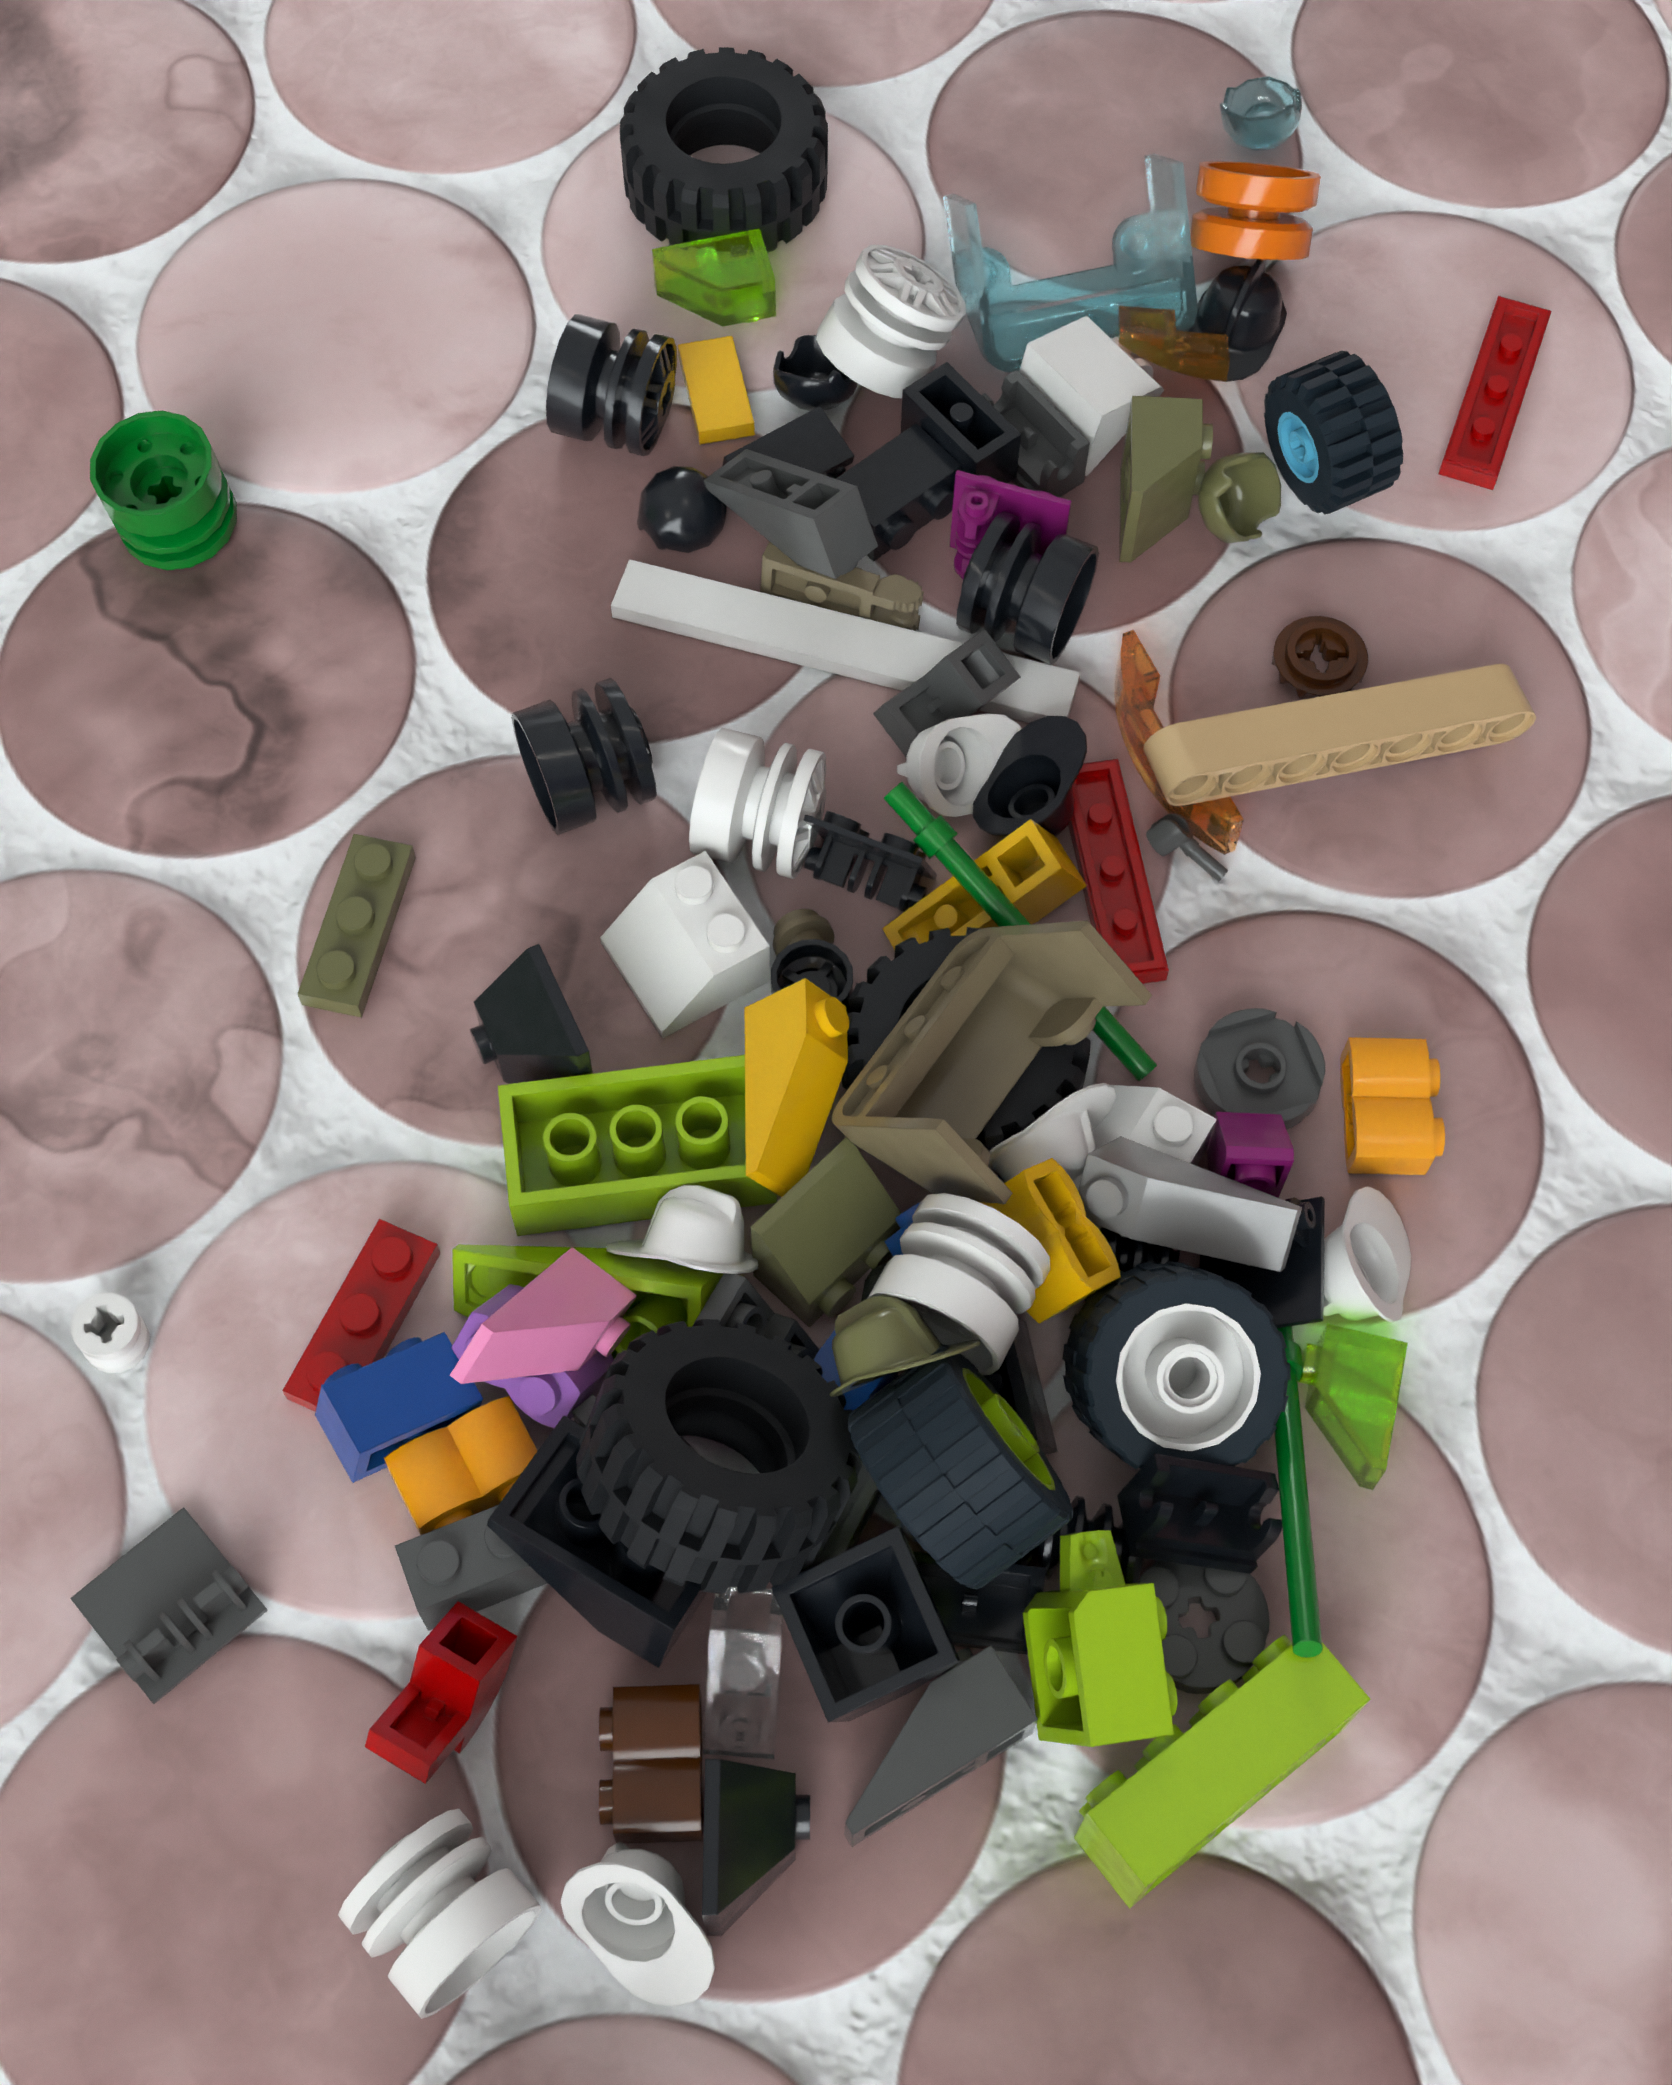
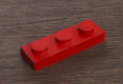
M381 1219L378 1220L282 1391L288 1400L316 1412L321 1385L325 1383L331 1374L350 1364L358 1363L364 1367L384 1358L441 1254L437 1243Z

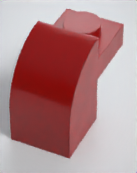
M457 1601L419 1645L410 1682L370 1727L365 1748L426 1784L453 1750L459 1754L462 1752L481 1725L505 1679L518 1636Z

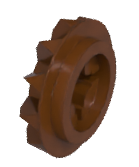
M1309 616L1293 621L1280 632L1274 645L1272 665H1275L1279 671L1280 684L1289 683L1295 687L1299 698L1306 693L1320 697L1351 691L1358 683H1362L1368 666V652L1360 635L1346 623L1325 616ZM1315 645H1318V651L1322 653L1323 660L1329 662L1325 673H1321L1316 668L1315 662L1310 661Z

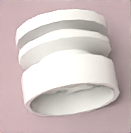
M870 245L863 249L856 261V269L849 273L845 280L844 291L846 294L837 297L833 301L817 330L816 340L823 354L831 363L854 382L875 393L892 398H902L903 389L932 371L936 364V350L942 349L949 343L952 338V330L960 325L966 315V303L957 288L927 262L906 251L888 245Z
M721 728L716 733L708 749L695 792L689 831L690 851L695 855L706 851L711 859L732 864L741 853L746 840L749 839L752 840V865L756 870L765 872L777 851L776 872L779 876L795 879L800 873L807 853L814 845L818 835L814 828L804 821V817L809 815L822 820L826 801L825 753L808 749L804 753L796 771L797 749L792 744L784 743L775 755L770 768L764 767L765 749L764 741L761 737Z
M947 1193L927 1195L919 1203L913 1214V1223L904 1231L900 1238L903 1255H895L887 1262L868 1298L887 1295L909 1303L916 1308L944 1345L980 1339L981 1344L979 1346L961 1352V1354L982 1375H991L1000 1368L1019 1331L1018 1318L1015 1314H1022L1032 1306L1036 1298L1035 1290L1044 1283L1051 1269L1050 1256L1039 1240L1019 1223L994 1208L970 1198Z
M460 1809L446 1811L393 1845L377 1860L345 1899L338 1913L341 1921L353 1935L367 1931L362 1941V1946L371 1958L383 1955L403 1943L407 1945L394 1962L388 1978L421 2019L434 2015L483 1978L516 1946L535 1923L542 1911L540 1904L510 1868L498 1870L478 1882L474 1881L484 1867L492 1850L489 1843L483 1837L467 1841L473 1827Z

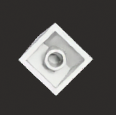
M1088 316L1082 317L1027 343L1019 370L1090 442L1085 472L1086 477L1126 434L1132 396L1159 397L1164 391L1144 369Z

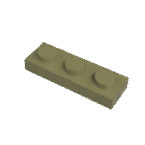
M353 834L297 993L301 1005L362 1018L416 859L412 845Z

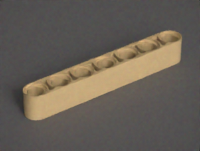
M1494 664L1179 722L1155 732L1145 742L1143 750L1167 802L1173 806H1183L1504 743L1526 732L1534 724L1536 715L1510 666Z

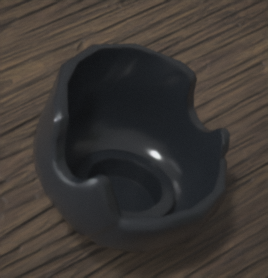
M817 335L798 337L795 340L791 354L787 358L784 357V351H778L773 367V383L780 396L798 408L812 411L819 406L823 410L836 408L854 394L858 384L838 370L823 354L816 340Z
M673 466L656 473L642 490L637 525L639 530L644 529L658 549L690 553L708 547L723 530L727 506L707 490L704 480L709 476L693 467Z

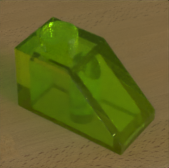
M760 229L652 249L654 287L657 296L722 327L739 323H751L759 319L776 316L775 276Z
M1327 1323L1317 1344L1306 1343L1302 1354L1303 1370L1298 1382L1308 1385L1304 1408L1359 1487L1373 1490L1387 1468L1408 1343Z

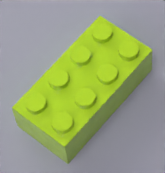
M745 1055L498 1085L509 1208L517 1236L649 1220L653 1217L658 1201L670 1190L683 1185H699L733 1196L739 1201L741 1208L777 1202V1194L746 1176Z
M1285 1634L1282 1635L1252 1661L1254 1666L1242 1676V1680L1245 1682L1244 1685L1238 1688L1231 1679L1221 1684L1197 1706L1199 1711L1188 1721L1192 1726L1183 1734L1178 1726L1174 1724V1735L1157 1737L1142 1751L1144 1756L1134 1765L1137 1772L1127 1780L1122 1772L1117 1770L1086 1796L1085 1799L1088 1802L1079 1810L1084 1819L1074 1839L1129 1909L1341 1733L1371 1700L1323 1642V1650L1319 1655L1305 1658L1297 1656L1293 1652L1290 1639Z

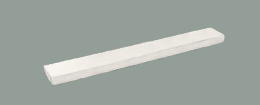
M630 559L611 604L613 618L901 691L922 678L945 656L964 644ZM1003 653L1021 678L982 707L980 711L1006 715L1009 718L1027 723L1046 716L1069 717L1081 672Z

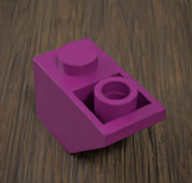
M1215 1112L1214 1118L1217 1121L1207 1148L1208 1170L1279 1198L1294 1162V1148L1282 1115Z

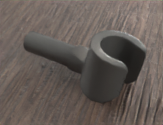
M1167 814L1153 823L1146 833L1151 846L1163 857L1180 847L1187 857L1189 856L1216 881L1219 882L1228 872L1222 864L1199 845V842L1193 838L1190 824L1181 814Z

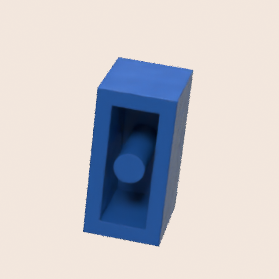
M445 1332L424 1341L420 1337L407 1339L392 1348L385 1358L364 1367L358 1363L342 1367L331 1374L325 1383L321 1385L315 1416L352 1483L387 1468L384 1457L400 1446L426 1433L447 1427L458 1418L481 1406L483 1397L475 1383L460 1384L450 1376L459 1359L453 1352L452 1344Z

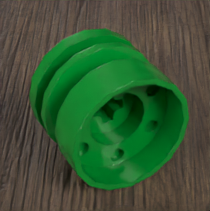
M163 410L143 412L116 423L99 439L90 458V481L127 551L144 565L163 570L191 568L212 558L229 541L237 523V501L221 470L213 448L200 426L186 416Z

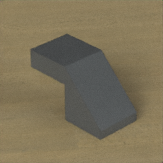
M984 629L945 656L922 678L884 703L873 714L904 756L907 757L912 741L920 732L947 719L972 716L1015 683L1021 676Z

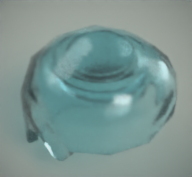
M1270 76L1248 79L1235 88L1228 87L1225 91L1224 101L1220 103L1224 130L1236 145L1254 151L1271 150L1285 143L1299 125L1302 112L1300 90L1291 87L1287 82Z

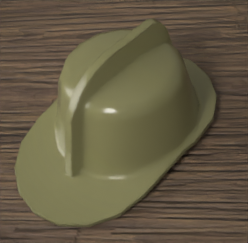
M879 1295L868 1298L838 1315L835 1320L836 1336L832 1339V1350L841 1386L834 1389L830 1396L835 1397L889 1373L913 1368L979 1346L981 1341L979 1339L952 1344L946 1351L931 1355L940 1348L939 1346L942 1343L916 1308L892 1296Z

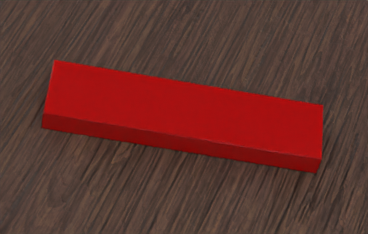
M1498 296L1438 473L1439 475L1490 490L1494 489L1552 311Z
M1111 759L1083 763L1072 785L1074 814L1068 827L1078 871L1087 884L1083 888L1090 923L1142 984L1166 981L1169 972L1119 760Z

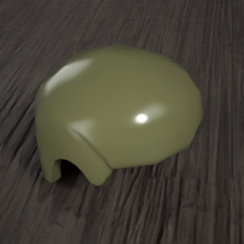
M1264 452L1234 453L1216 460L1203 476L1198 492V507L1206 528L1220 541L1228 544L1260 538L1262 532L1257 530L1258 526L1268 518L1277 516L1280 511V478L1276 465Z

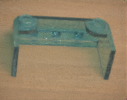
M1155 153L1144 155L1150 212L1130 216L1118 225L1112 238L1114 265L1012 285L1010 267L1006 258L997 250L981 245L976 203L956 194L943 196L955 284L966 303V314L980 352L989 364L1004 372L1019 371L1027 343L1085 316H1088L1110 338H1123L1130 347L1174 339L1182 336L1192 327L1197 316L1198 306L1183 162Z

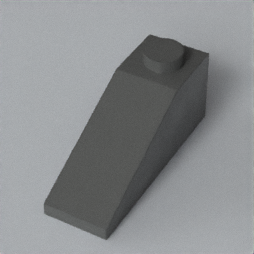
M748 449L742 451L704 480L709 492L797 565L837 579L840 575L852 571L862 558L878 547L858 487Z
M991 1645L976 1655H973L970 1648L958 1651L957 1654L960 1661L937 1675V1679L930 1682L845 1822L844 1835L851 1847L1033 1734L1038 1718Z

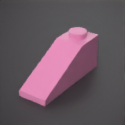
M571 1247L480 1325L450 1376L460 1384L561 1373L564 1371H578L597 1352L607 1358L619 1345L631 1327V1324L623 1319V1316L637 1295L575 1248Z

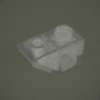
M728 1587L725 1593H715L709 1628L703 1754L774 1759L785 1619L772 1589L739 1594L737 1587Z

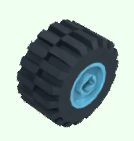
M1348 351L1335 352L1278 376L1275 380L1271 381L1264 400V419L1268 442L1281 475L1289 488L1304 505H1308L1316 513L1330 514L1394 485V481L1398 480L1401 474L1400 465L1403 464L1404 455L1398 417L1383 383L1380 382L1374 370L1369 365L1366 366L1362 358L1356 354L1350 355Z

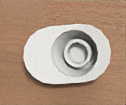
M986 713L947 719L923 730L917 735L910 745L906 762L897 765V773L907 777L908 784L914 794L926 802L939 815L958 817L973 814V802L980 789L988 780L1004 748L1022 728L1011 718L1000 714Z
M1100 1083L1087 1086L1072 1093L1023 1131L992 1148L989 1151L990 1162L988 1167L996 1176L999 1175L1004 1182H1007L1023 1170L1053 1158L1063 1167L1074 1182L1077 1190H1079L1087 1155L1097 1149L1093 1130L1111 1111L1117 1097L1115 1088L1112 1085Z
M683 1185L666 1193L658 1201L644 1239L619 1241L607 1245V1251L613 1254L662 1259L689 1268L714 1273L741 1274L750 1273L758 1269V1260L744 1251V1219L739 1201L733 1196L699 1185Z
M1368 1186L1356 1190L1349 1201L1343 1224L1324 1239L1323 1316L1339 1313L1347 1320L1357 1321L1380 1315L1391 1323L1400 1320L1402 1317L1403 1299L1411 1267L1409 1240L1400 1216L1392 1203L1379 1190Z
M618 1842L608 1848L601 1862L579 1869L566 1882L561 1898L565 1920L577 1936L590 1947L611 1975L632 1995L654 2005L677 2007L695 2001L709 1988L715 1970L713 1948L701 1926L685 1908V1892L681 1876L669 1861L656 1853L643 1849H629L625 1844Z

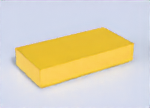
M726 336L678 344V358L699 445L754 436V419L733 337Z

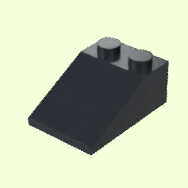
M563 1416L488 1519L487 1526L598 1632L659 1668L708 1592H701V1584L685 1581L683 1586H679L663 1579L665 1572L650 1564L643 1569L628 1558L627 1552L629 1548L621 1541L613 1544L604 1534L598 1524L601 1514H591L581 1492L583 1483H581L577 1475L576 1457L581 1447L579 1440L584 1427Z

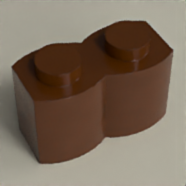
M700 1684L613 1687V1707H600L599 1711L600 1751H613V1779L599 1781L600 1825L613 1824V1835L616 1843L703 1841L702 1701Z

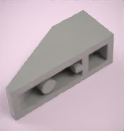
M1122 1136L1088 1153L1078 1190L1085 1207L1086 1217L1094 1224L1137 1241L1278 1272L1285 1269L1302 1207Z

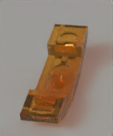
M1131 630L1123 633L1114 683L1115 706L1121 735L1137 772L1154 797L1169 814L1177 813L1186 818L1196 838L1224 855L1235 851L1244 819L1231 796L1183 806H1173L1167 802L1143 750L1148 738L1164 728L1153 709L1160 674L1135 631Z

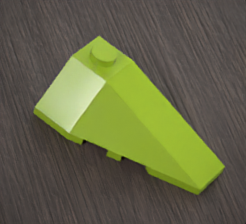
M458 1244L452 1249L454 1311L469 1317L472 1311L509 1284L521 1287L527 1286L571 1247ZM573 1247L637 1295L623 1316V1319L629 1322L631 1327L611 1353L614 1359L618 1353L627 1350L631 1341L652 1330L657 1333L659 1327L679 1321H684L687 1327H692L724 1274L697 1270L662 1259L613 1254L608 1252L607 1248Z

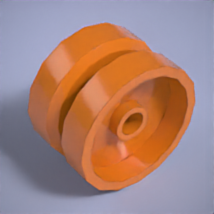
M1238 161L1200 162L1196 194L1206 202L1226 207L1201 209L1192 215L1189 245L1199 250L1244 259L1299 260L1309 257L1313 232L1312 226L1302 218L1280 212H1303L1317 205L1321 176L1308 170L1272 164Z

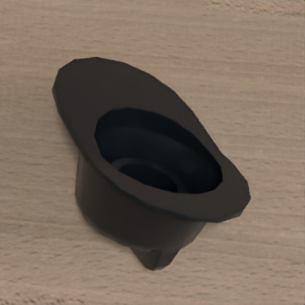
M1257 259L1252 267L1247 265L1232 266L1220 272L1209 288L1202 294L1186 326L1182 342L1185 356L1196 371L1210 379L1225 382L1243 380L1258 372L1268 360L1285 325L1287 311L1276 280L1265 272L1264 260Z
M1046 716L1030 722L1013 736L973 802V818L981 830L991 835L1007 837L1028 820L1032 819L1052 835L1057 836L1068 826L1074 814L1072 785L1083 766L1087 754L1086 734L1077 721L1066 716Z

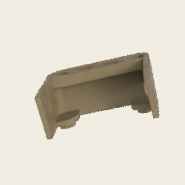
M1088 920L979 929L965 937L949 953L839 1100L832 1114V1122L853 1144L933 1194L947 1193L970 1198L977 1202L1005 1204L1013 1193L988 1167L990 1152L976 1139L1041 1047L1060 1046L1063 1044L1074 1045L1086 1038L1093 1030L1096 1023L1095 1017L1103 1006L1146 1005L1152 994Z

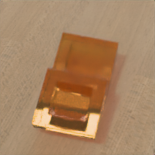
M1119 305L1118 342L1127 349L1151 363L1174 372L1206 380L1227 381L1230 364L1227 335L1176 331L1175 310Z

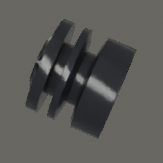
M575 314L567 323L559 339L550 371L546 399V418L550 431L583 441H592L603 425L604 440L608 447L621 449L626 443L629 453L641 456L649 455L657 444L673 401L677 367V347L674 338L654 334L649 340L647 331L632 329L620 347V332L616 323Z
M1003 511L998 513L991 522L969 561L962 583L956 624L960 630L971 634L979 631L984 624V629L996 642L1000 640L1014 621L1016 622L1013 644L1015 651L1052 665L1065 650L1082 614L1097 569L1099 550L1097 546L1061 533L1054 538L1043 555L1039 554L1042 536L1040 524L1029 522L1019 533V517Z
M612 678L597 682L594 690L598 711L584 689L580 688L573 691L572 708L574 721L567 723L559 708L551 700L512 713L511 719L514 734L525 769L543 813L552 830L557 835L595 822L597 816L593 793L601 790L606 801L617 813L625 811L628 807L625 784L634 800L640 805L654 800L657 796L656 782L652 770V754L646 734L636 712L629 706L620 687Z

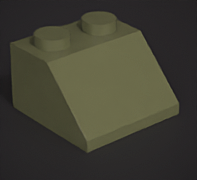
M1132 396L1120 466L1119 562H1132L1188 519L1193 495H1198L1205 474V461L1200 459L1210 460L1212 452L1213 424L1203 423V399Z
M847 1137L751 1226L752 1257L758 1260V1269L753 1271V1276L809 1328L823 1314H826L829 1318L838 1314L854 1296L856 1287L853 1285L869 1269H874L887 1263L893 1257L884 1241L900 1230L895 1220L901 1214L900 1210L856 1145Z

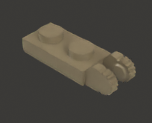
M770 541L762 555L760 592L914 631L919 629L920 615L918 613L919 606H922L924 591H922V586H919L918 582H914L912 579L907 580L906 577L898 574L880 579V575L864 571L859 567H855L852 571L834 579L797 565Z

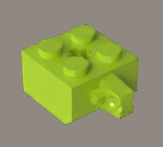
M1111 1530L1086 1531L1060 1536V1590L1037 1592L1023 1612L1035 1715L1038 1718L1037 1731L1039 1741L1095 1747L1174 1735L1172 1716L1175 1715L1177 1710V1691L1173 1678L1165 1669L1162 1641L1167 1635V1616L1161 1600L1155 1595L1154 1583L1125 1584Z

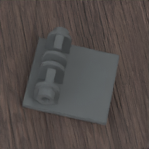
M184 1507L70 1598L117 1657L116 1660L120 1666L139 1685L153 1704L157 1703L268 1611Z

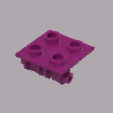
M957 470L955 474L950 547L957 549L954 558L955 572L964 579L967 566L977 545L982 540L991 522L998 513L1003 511L1019 517V533L1029 522L1040 524L1042 536L1039 554L1043 555L1057 535L1061 533L1067 535L1072 501L1056 497L1046 491H1033L997 481L989 476H977Z

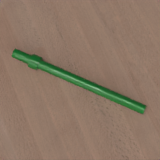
M903 782L899 783L884 797V800L917 835L913 839L914 843L929 859L936 856L999 927L1030 925L1028 920L955 841L954 838L958 833L942 815L935 818ZM1103 1006L1095 1017L1096 1023L1092 1031L1139 1082L1157 1064L1109 1010Z
M1289 1326L1277 1328V1330L1282 1332L1287 1346L1285 1353L1287 1362L1290 1363L1291 1380H1288L1286 1395L1289 1397L1286 1408L1279 1416L1275 1425L1277 1429L1274 1435L1293 1652L1297 1656L1309 1658L1319 1655L1323 1650L1298 1391V1381L1304 1373L1301 1347L1294 1342L1293 1328Z

